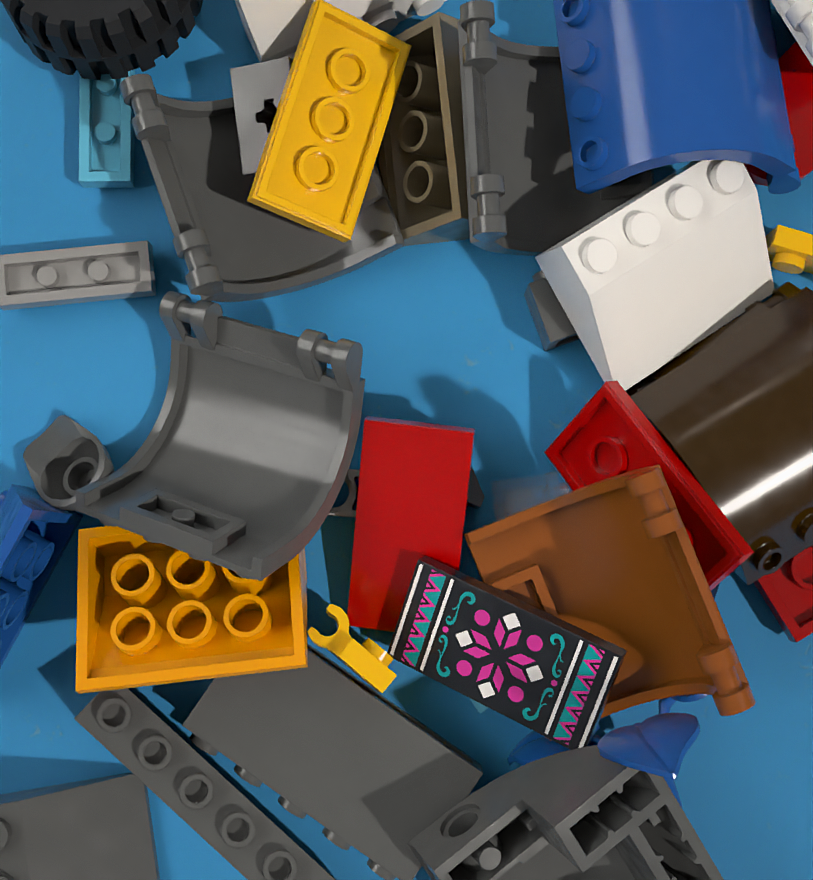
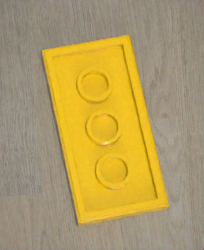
M315 0L311 4L247 202L341 242L351 240L411 45L323 0Z

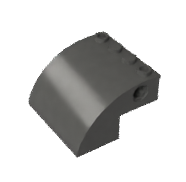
M597 745L559 752L529 762L498 777L463 799L407 843L431 880H724L664 777L605 759L600 755Z

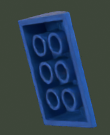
M15 484L11 485L9 491L5 490L0 494V668L83 518V515L76 511L61 510L51 506L40 497L36 490Z

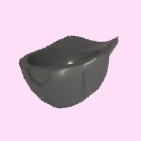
M66 415L59 416L45 432L26 447L23 453L24 461L38 494L45 502L61 510L76 511V490L115 472L111 457L97 436Z

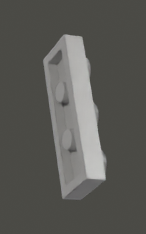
M148 240L0 255V309L2 310L156 296L153 248Z

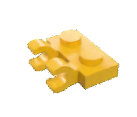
M330 604L326 608V613L336 621L338 626L337 632L331 636H323L311 626L307 631L311 641L315 645L329 650L377 692L383 693L397 676L388 668L393 658L370 638H367L362 645L355 639H352L349 634L347 614L340 607Z

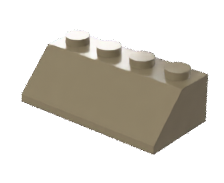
M437 12L394 36L411 45V49L378 151L380 177L406 246L470 238L457 22L460 19L441 12Z

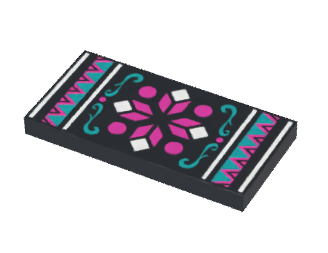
M424 556L418 559L387 653L398 662L572 750L590 745L627 650L433 558Z

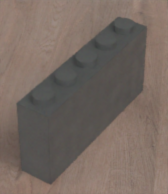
M308 643V667L214 678L182 725L192 732L189 737L190 740L204 752L213 756L220 752L236 763L233 768L234 771L249 784L260 787L264 783L280 795L278 802L291 814L301 819H304L308 814L324 826L322 833L336 846L344 850H349L353 846L369 858L367 865L370 869L385 880H395V878L399 880H413L422 865L407 843L448 810L468 797L483 774L479 762Z

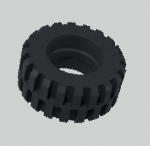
M1 0L24 43L28 44L32 53L42 62L51 63L55 70L67 75H74L75 71L78 70L81 78L101 80V74H110L112 79L129 77L128 71L140 68L142 72H145L155 67L154 60L161 55H164L167 59L179 48L177 42L179 37L186 39L196 24L193 16L197 17L201 12L203 0Z

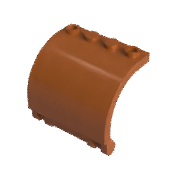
M660 465L632 470L595 482L463 534L483 583L627 650L601 718L643 703L689 694L713 695V700L721 716H730L744 712L756 704L748 680Z

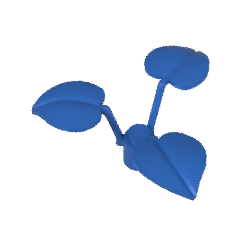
M689 694L660 699L658 702V715L649 717L642 721V723L614 729L602 738L599 735H593L589 746L597 745L600 755L605 759L664 777L682 808L674 780L678 776L685 754L700 733V725L697 717L694 715L669 712L676 701L693 702L708 695ZM599 724L597 725L595 733L599 730ZM532 731L515 746L507 760L509 766L514 762L525 765L570 749Z

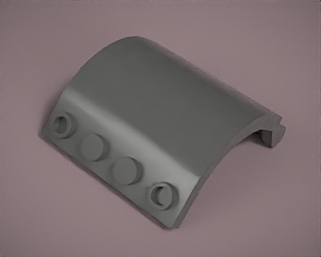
M473 0L460 6V21L457 22L470 243L483 250L495 253L538 256L654 185V171L650 169L630 176L590 195L577 190L559 47L520 44L502 39L493 34L490 28L495 24L494 4L491 1Z
M148 74L129 76L119 84L125 104L133 108L135 117L132 119V125L147 157L174 235L172 241L177 255L186 261L189 273L185 278L190 293L200 295L203 301L243 302L295 292L350 273L406 246L376 163L371 173L351 240L341 242L247 202L254 179L244 176L242 173L233 97L199 102L169 98L156 93L152 78Z
M169 291L163 296L159 307L160 317L171 337L169 382L159 416L147 439L127 463L115 472L76 490V511L97 518L104 525L118 526L139 534L146 541L162 543L186 552L193 559L209 561L233 570L242 578L262 581L292 560L310 542L325 521L341 490L354 454L360 428L365 379L360 377L363 348L359 342L344 338L337 342L330 341L326 333L312 329H306L300 337L229 318L223 316L222 308L218 303L203 301L202 299L194 303L186 294ZM327 363L331 364L332 369L327 368Z

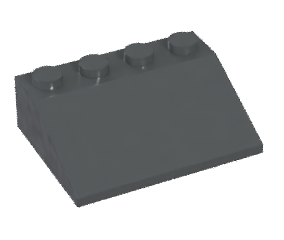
M132 772L0 794V880H160L147 786Z

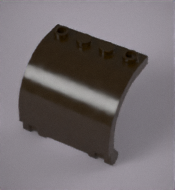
M785 282L774 289L772 297L765 302L755 301L745 308V312L716 330L626 390L627 394L754 551L751 556L735 569V573L748 586L764 575L774 573L783 563L808 547L813 546V291L808 287L801 290L790 282Z

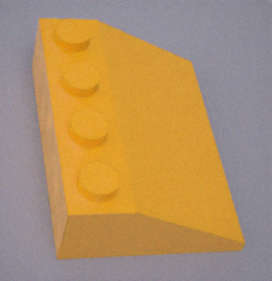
M118 526L78 529L75 691L78 694L308 667L305 547L292 560L262 581L242 578L235 571L212 562L193 559L188 553L165 544L146 541L143 536Z

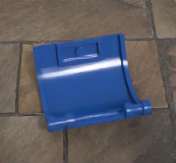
M553 0L577 190L590 195L630 176L650 169L700 160L737 161L758 167L767 172L768 191L772 194L789 193L801 186L799 169L796 167L794 157L795 146L790 130L776 48V35L771 22L770 0Z

